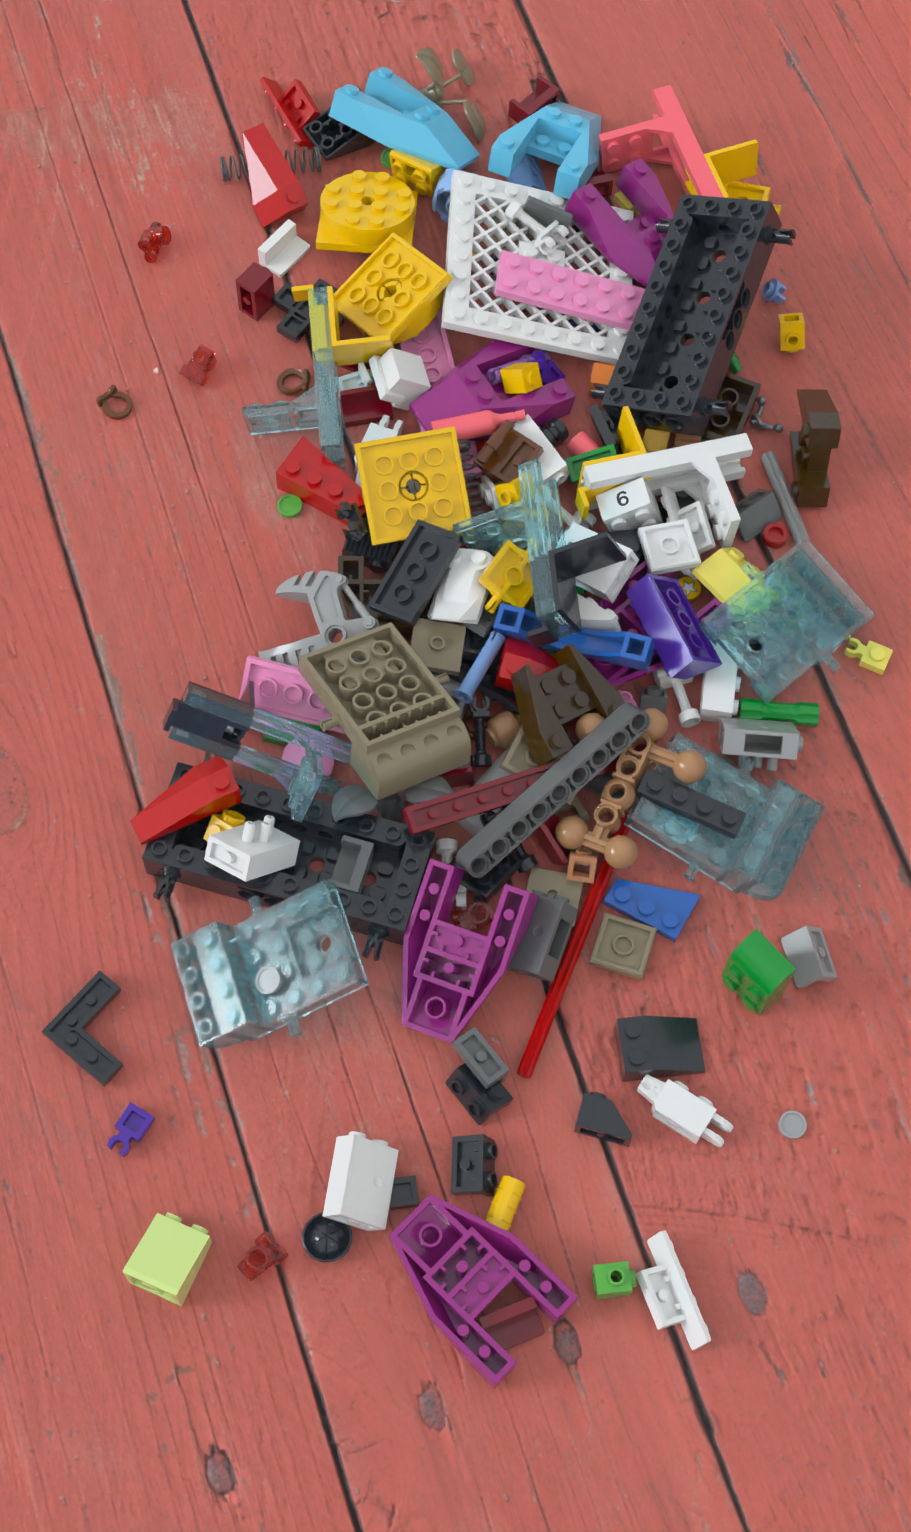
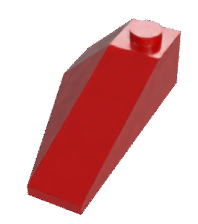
M219 755L195 765L132 818L130 822L140 844L144 845L241 803L240 789L229 766Z

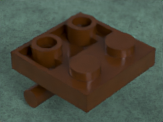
M506 420L505 423L502 422L473 460L475 466L501 483H509L519 476L527 474L544 452L543 447L513 429L515 425L510 420Z

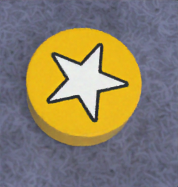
M691 577L680 578L678 582L689 602L696 601L701 591L700 583Z

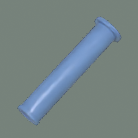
M492 631L489 638L460 687L454 690L453 695L459 701L470 704L473 701L472 696L501 646L506 641L505 637L499 632L495 633V631Z

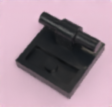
M509 853L483 877L476 878L467 871H464L460 884L476 896L473 898V901L478 906H482L484 902L487 903L521 867V860ZM456 857L449 863V865L461 868L456 862Z

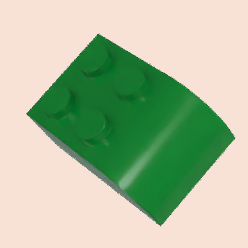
M756 928L731 953L721 977L729 990L732 992L736 991L742 997L745 1007L752 1012L755 1011L760 1016L783 995L796 968Z

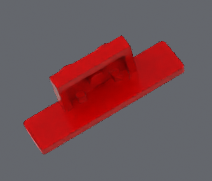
M262 77L260 81L264 86V92L273 101L275 110L281 114L284 119V125L294 136L293 140L300 147L305 146L313 149L315 145L302 128L321 113L300 80L294 79L283 92L278 82Z

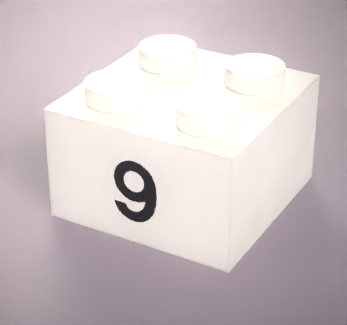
M643 477L595 495L602 520L610 532L663 523L656 497Z

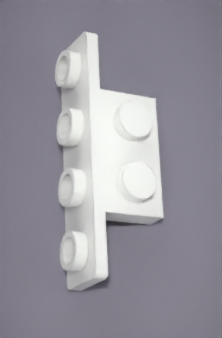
M666 485L660 487L663 495L660 497L661 503L669 516L667 522L688 519L699 555L715 548L716 544L704 504L698 500L680 509L675 492ZM695 568L681 570L684 575L697 580L691 573Z
M666 1230L660 1231L647 1240L657 1266L641 1270L635 1275L657 1329L660 1330L681 1323L691 1349L696 1350L711 1341L709 1330L697 1306L696 1298L689 1287L685 1272L674 1251L673 1243L669 1239Z

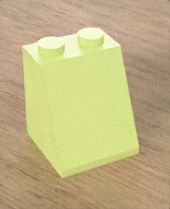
M167 1212L164 1216L157 1213L122 1272L130 1284L182 1306L212 1244V1240L207 1235L209 1231L199 1225L193 1224L192 1227L182 1224V1219L174 1214Z

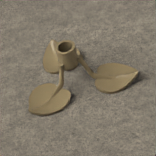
M429 47L421 49L414 57L423 64L433 82L419 92L439 107L442 105L463 104L465 114L476 136L477 144L480 143L485 134L486 125L477 105L474 102L470 103L468 99L442 101L443 97L446 96L444 87L462 77L467 87L474 84L475 75L465 56L459 49L452 51V60L459 73L444 82L443 66L437 53Z

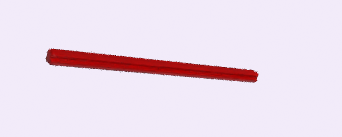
M625 812L624 818H620V828L611 834L610 838L617 835L627 836L634 818L632 814ZM604 854L518 1066L517 1074L523 1078L529 1079L532 1076L614 867L607 863Z

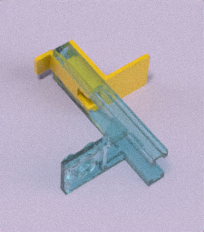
M313 284L292 287L294 301H308L315 386L292 402L276 401L269 405L254 403L248 407H242V416L250 435L319 428L320 447L324 451V455L333 463L346 462L338 366L361 362L369 363L373 355L382 357L390 348H394L391 335L340 340L338 307L332 286L314 288Z

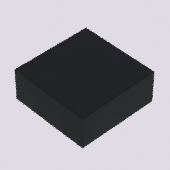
M416 1177L394 1178L390 1209L395 1210L419 1206Z

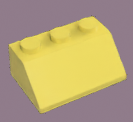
M735 547L719 549L702 562L700 567H696L691 572L743 625L766 621L784 599L779 594V589L773 583L767 582L761 576V571L756 566L749 564L744 559L743 553Z

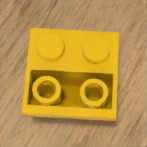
M395 149L391 150L389 157L393 177L415 189L419 194L428 195L433 198L438 180L444 174L446 167Z

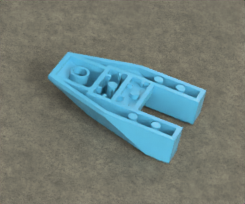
M380 67L370 72L364 93L359 91L358 87L351 84H346L335 90L329 116L389 148L454 170H461L480 157L479 152L447 112L404 79L394 74L389 68Z
M560 101L549 104L499 135L491 147L488 171L510 178L526 153L561 165L557 170L553 194L570 199L573 191L585 186L599 164L601 116Z

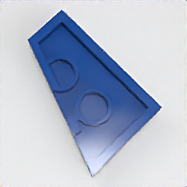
M616 879L603 904L635 922L657 928L656 933L675 943L701 895Z

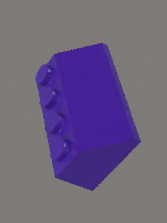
M647 574L626 591L630 599V606L637 612L643 630L648 633L649 637H652L655 646L654 651L660 656L664 664L663 668L671 678L686 680L722 665L718 654L677 579Z

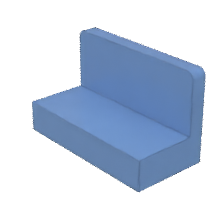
M526 153L511 177H506L507 182L547 191L537 157Z

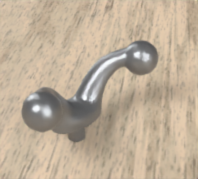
M760 396L757 399L759 408L755 414L751 415L749 424L754 425L757 429L774 430L776 433L782 432V424L770 425L761 421L760 417L767 400L765 397Z

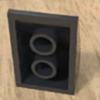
M637 1016L618 1018L616 1020L614 1032L622 1082L643 1080L646 1074L654 1078L705 1073L696 1018Z

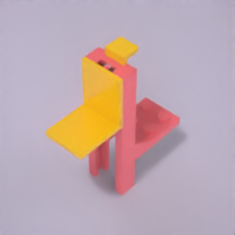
M671 85L653 89V99L662 117H659L658 114H653L652 120L599 134V168L605 173L616 171L639 158H642L644 162L672 165L685 194L729 198L723 186L724 184L757 174L759 143L756 139L703 154ZM658 134L663 145L653 148V135Z

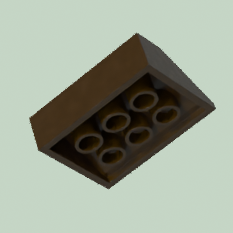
M727 372L717 400L732 402V410H727L730 416L724 417L711 414L701 438L714 440L742 434L758 399L761 384ZM678 381L669 383L667 388H673L678 384Z

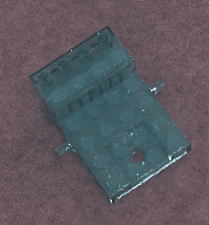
M806 539L800 544H796L764 571L758 573L749 561L744 564L740 569L750 578L749 583L706 616L698 627L715 646L719 644L752 681L750 686L768 704L817 664L824 662L832 673H835L841 665L831 654L868 625L876 617V614L809 539ZM749 640H758L761 643L762 649L759 651L752 650L749 646Z
M677 732L671 737L665 749L678 754L687 749L696 750L706 760L707 769L705 775L700 781L691 784L683 783L675 776L672 768L659 763L656 764L653 772L747 813L735 840L662 808L643 796L641 798L638 797L624 824L690 864L684 874L686 879L689 877V881H694L698 871H701L737 894L743 892L756 899L774 900L781 895L825 806L780 778L769 787L756 781L750 775L756 764L754 759L751 761L752 758L746 757L741 769L735 768Z
M323 880L266 910L262 909L260 897L254 896L252 899H248L252 915L248 919L234 926L214 921L170 944L200 1046L223 1048L245 1040L254 1041L285 1025H288L290 1037H298V1035L302 1034L298 1023L299 1018L369 985L336 884ZM329 937L331 941L330 947L327 951L323 952L321 943L325 938ZM265 966L275 967L282 974L280 989L271 995L261 993L255 984L258 971Z

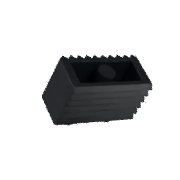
M367 529V533L360 541L346 539L342 549V556H364L365 567H369L371 571L378 574L387 573L399 552L400 541L372 546L370 531Z

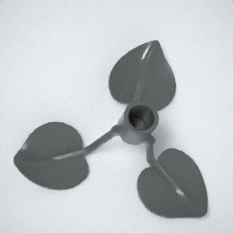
M436 776L404 789L401 798L395 793L378 801L370 790L366 791L363 786L349 785L341 788L335 794L332 801V815L334 821L337 822L347 817L367 814L377 807L378 812L381 813V818L398 822L402 818V808L406 807V800L418 804L454 792L448 782L441 776Z

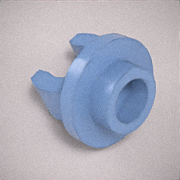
M775 278L767 281L762 288L763 299L767 302L773 301L776 304H781L786 300V297L781 295L786 290V286L780 284V281Z

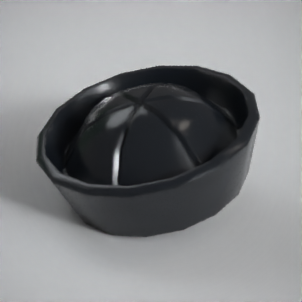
M323 1212L313 1216L305 1224L302 1232V1244L306 1253L320 1262H334L342 1258L349 1251L352 1243L350 1225L323 1217Z

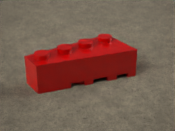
M302 436L276 471L277 488L288 494L298 496L304 503L345 525L348 523L347 519H338L335 509L341 510L339 505L341 502H349L350 505L356 503L362 518H367L362 488Z

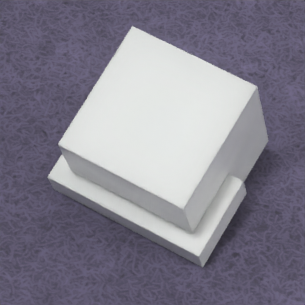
M390 348L382 357L373 355L369 360L380 400L391 402L393 407L408 411L410 409L409 405L431 387L422 357L419 355Z

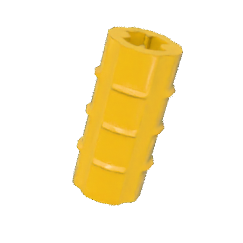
M502 1176L485 1221L508 1231L514 1215L517 1214L516 1210L526 1187L525 1183L510 1176Z

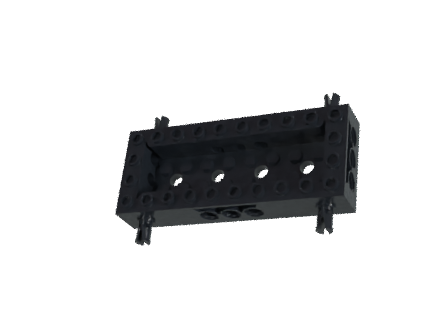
M682 194L673 219L658 218L661 224H656L657 233H667L613 374L608 385L594 383L593 385L597 390H591L593 399H602L601 405L614 424L619 425L622 408L628 406L636 427L703 437L711 414L724 417L730 416L727 410H732V402L717 400L718 394L775 243L792 246L793 242L791 239L796 238L794 229H781L782 223L772 201ZM719 256H726L721 262H715ZM704 297H710L708 302L699 304ZM694 339L693 343L689 344V346H683L686 340ZM678 381V384L673 388H667L669 383Z
M210 751L205 753L203 762L211 759ZM178 762L169 787L194 766ZM235 778L240 789L242 802L227 809L242 814L245 817V822L257 820L263 822L265 816H273L275 818L274 828L300 840L294 866L245 882L207 862L204 858L208 842L203 837L212 815L148 842L142 856L146 873L160 877L156 891L153 894V897L157 900H160L165 891V902H170L175 883L179 882L368 935L362 956L367 959L373 947H375L374 961H378L384 940L403 945L404 934L430 858L432 859L435 851L436 833L425 831L411 836L406 821L405 824L370 814L347 817L335 822L332 815V804ZM223 810L215 814H222ZM343 835L374 843V856L367 875L375 877L376 882L372 886L364 885L361 894L326 885L328 879L332 878L342 848L341 839ZM314 861H321L325 865L323 870L319 872L312 871L309 866Z

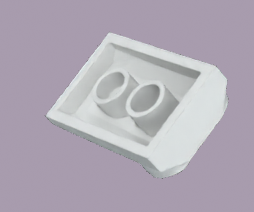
M459 548L435 590L427 615L428 619L478 624L489 590L477 580L494 556L484 550Z

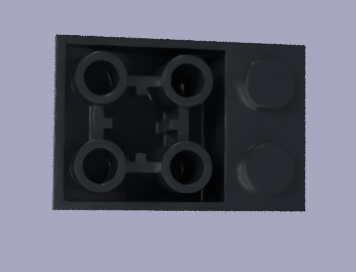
M331 107L302 128L316 147L319 146L320 153L326 161L369 147L377 142L330 117Z

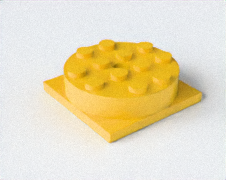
M356 170L351 174L333 180L329 184H325L320 197V220L316 238V249L373 253L392 232L412 245L418 191H412L404 182L390 176L387 172H364L362 170Z
M392 232L334 295L338 312L354 324L365 338L391 335L393 344H397L418 336L437 316L443 298V289L453 278L448 272L396 233Z
M455 426L354 444L372 546L406 540L418 519L451 532L473 528ZM409 481H415L419 484L420 490L415 495L405 489Z

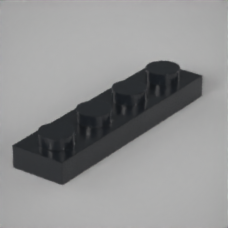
M648 769L636 793V796L734 840L747 814Z

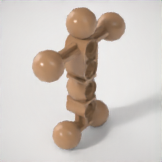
M657 708L643 710L650 717L649 727L621 753L616 764L617 771L612 773L613 779L604 785L601 794L602 798L599 801L600 805L594 811L596 825L593 831H589L585 821L578 816L562 818L555 829V838L559 845L572 850L585 846L603 853L605 860L616 869L628 868L633 865L638 856V847L634 840L624 835H617L610 839L607 837L620 828V818H624V811L629 809L634 803L637 785L642 781L650 761L672 768L675 776L683 783H695L700 781L705 775L707 769L706 760L696 750L687 749L678 754L651 743V741L661 739L668 728L667 717ZM598 713L582 715L576 722L575 727L578 740L584 739L605 719ZM640 744L647 746L645 750L640 752L634 750ZM631 767L636 769V771L631 775L623 774L624 770ZM617 791L625 792L624 796L619 799L612 797ZM610 814L614 816L610 822L605 823L601 821L605 815Z

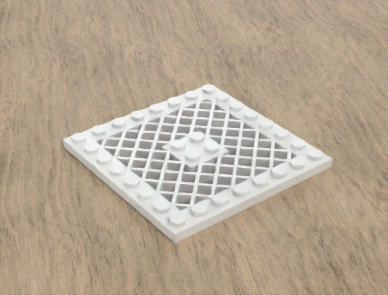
M454 170L451 176L445 271L451 275L453 280L444 288L441 328L616 365L627 338L628 330L589 320L585 321L584 319L566 314L562 316L561 313L548 309L539 311L536 306L521 302L516 306L510 299L496 296L497 299L492 300L487 295L490 291L494 294L496 280L493 281L488 274L493 272L497 276L498 261L495 262L489 255L494 253L499 259L502 251L501 248L505 246L512 253L571 269L574 268L570 263L574 262L579 267L578 271L597 275L593 270L594 267H597L602 273L599 275L600 277L632 285L631 276L609 262L603 254L599 257L593 251L597 247L573 219L568 227L569 234L567 236L569 238L563 243H557L558 245L552 248L554 251L549 255H544L540 252L539 248L536 249L533 246L539 234L517 218L511 220L503 212L514 199L525 205L528 196L565 210L569 199L555 195L553 192ZM485 204L490 211L485 212L481 205ZM611 206L625 223L633 220L634 211ZM496 216L501 222L496 224L492 217ZM519 221L524 228L519 229L514 223ZM484 222L489 229L485 231L479 224ZM575 224L580 232L576 233L571 226ZM507 228L512 234L507 236L502 229ZM530 233L535 240L530 241L526 234ZM495 234L500 241L496 243L490 236ZM586 236L591 244L588 245L582 238ZM518 240V245H516L513 241ZM483 241L488 248L484 250L478 243ZM575 243L580 250L576 252L571 244ZM586 255L591 262L587 264L582 256ZM482 260L487 267L482 269L477 262ZM481 279L486 286L481 288L476 281ZM479 298L485 306L480 308L475 300ZM503 304L508 311L504 313L498 305ZM526 308L532 316L527 318L522 312L523 309ZM549 313L555 321L550 323L545 315ZM572 319L578 326L573 328L568 320ZM595 324L601 331L596 333L591 325Z

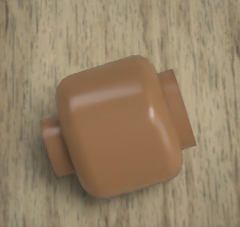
M504 711L488 720L485 734L494 748L498 746L500 749L505 750L510 747L522 725L520 715Z

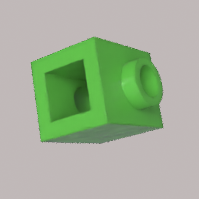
M628 1261L598 1264L592 1267L591 1274L595 1300L630 1296L633 1291L632 1287H636L634 1269H629Z

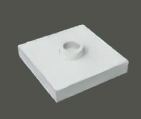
M688 519L638 528L637 533L650 574L658 575L700 567L701 560Z

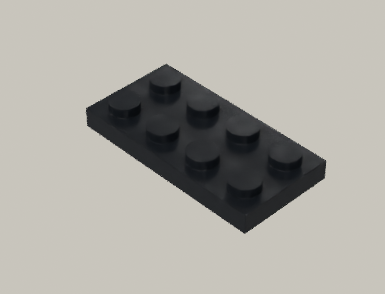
M418 519L368 604L370 609L414 627L463 542L462 536Z

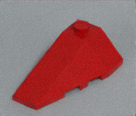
M262 123L243 131L242 139L248 167V180L251 187L252 207L262 227L265 228L305 210L309 201L298 179L265 125Z
M506 636L494 686L514 691L511 675L525 665H529L536 678L559 667V664L554 657L534 644Z

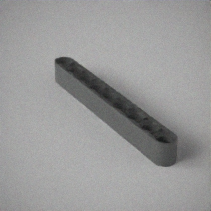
M624 703L619 706L461 847L456 855L457 864L473 877L479 878L486 875L641 736L649 727V715L630 703Z

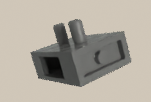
M533 889L531 893L539 895L531 922L507 970L553 982L578 909L569 904L570 900L563 896L554 895L553 898H549L546 893Z

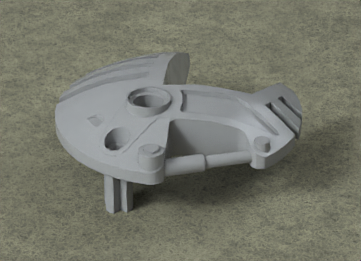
M309 571L304 574L301 581V575L299 574L283 582L277 587L275 594L280 598L310 604L320 634L258 652L259 658L299 667V656L334 644V637L338 633H343L342 641L380 626V623L370 615L363 603L357 599L348 586L349 581L346 576L330 571H319L318 575L314 577L315 572ZM342 590L345 591L352 601L354 608L361 618L348 619L341 596ZM354 658V659H353V660L356 661V662H363V661H365V660H360V659H358V658Z

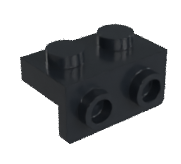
M466 1063L457 1067L446 1081V1085L478 1125L483 1124L490 1115L506 1107L514 1099L500 1081L486 1089Z

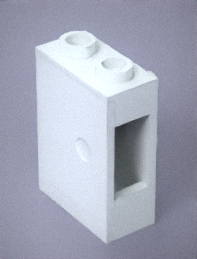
M527 414L526 420L515 422L513 429L543 447L544 452L528 471L532 475L536 492L539 493L543 486H547L550 489L555 485L562 484L570 475L565 461L529 414Z
M573 522L571 527L563 534L558 548L589 538L598 533ZM619 543L617 544L626 553L627 560L575 577L576 586L613 603L639 561L632 549Z
M267 815L264 817L263 822L260 820L254 822L247 821L244 825L210 834L204 860L246 882L294 866L300 840L274 828L275 818Z
M351 1131L349 1135L337 1137L323 1217L366 1231L386 1229L399 1150L389 1147L386 1141L366 1139V1134Z

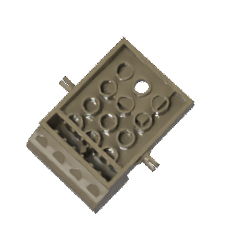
M391 622L299 656L298 671L332 715V717L319 721L320 728L325 732L337 726L345 732L352 742L350 765L377 801L469 763L471 742L468 731L459 717L461 709L442 687V685L450 682L449 676L444 672L434 677ZM354 658H358V659H360V660H365V661H363V662H356V661H354L353 659H354Z

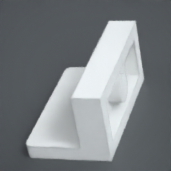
M288 219L258 248L259 264L267 267L278 277H283L310 250V244L297 236L296 224Z

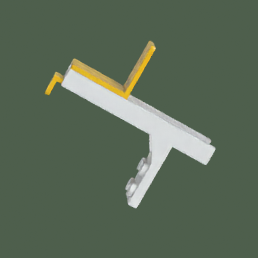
M623 407L617 430L623 454L586 461L582 464L575 499L581 520L587 519L589 510L599 508L595 495L643 477L654 496L662 495L660 487L666 485L673 492L685 491L696 501L700 500L704 504L708 520L710 519L713 525L714 538L719 540L721 548L732 547L741 518L726 481L744 478L746 470L745 467H741L740 459L750 457L753 451L747 433L647 453L629 407Z

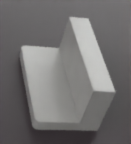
M806 925L781 938L787 960L796 968L793 978L797 988H803L816 981L831 982L838 978L820 927Z

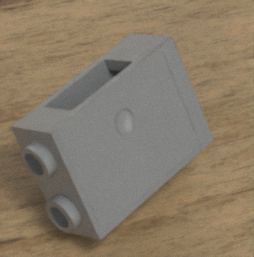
M720 717L718 745L722 754L739 755L738 767L741 769L748 768L749 756H752V767L761 768L763 757H767V769L769 771H776L778 758L797 760V753L802 752L803 736H800V731L797 730L793 722Z

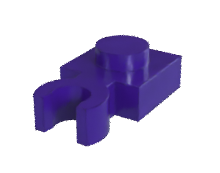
M534 351L532 353L536 361H527L538 362L542 385L565 378V375L552 359L546 360L542 351Z
M130 1102L114 1126L120 1133L109 1139L108 1148L112 1150L115 1144L123 1143L124 1147L120 1151V1155L123 1158L126 1157L130 1152V1142L132 1139L138 1143L141 1142L155 1121L154 1116Z

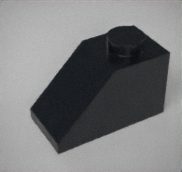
M598 1092L584 1093L574 1132L629 1147L632 1133L612 1100L606 1099L604 1094Z

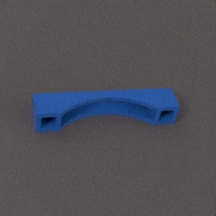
M500 603L493 628L496 633L499 632L505 639L508 636L532 643L527 638V632L541 628L542 619L541 615L527 609ZM559 623V626H557L559 641L542 646L543 648L560 651L572 643L586 658L647 672L655 649L653 639L649 636L631 632H609L582 628V631L577 633L569 624L565 623L563 625Z

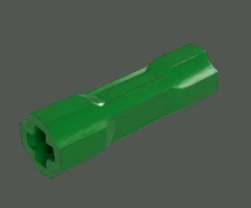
M740 698L738 718L793 722L797 726L817 727L819 705L818 703H782Z

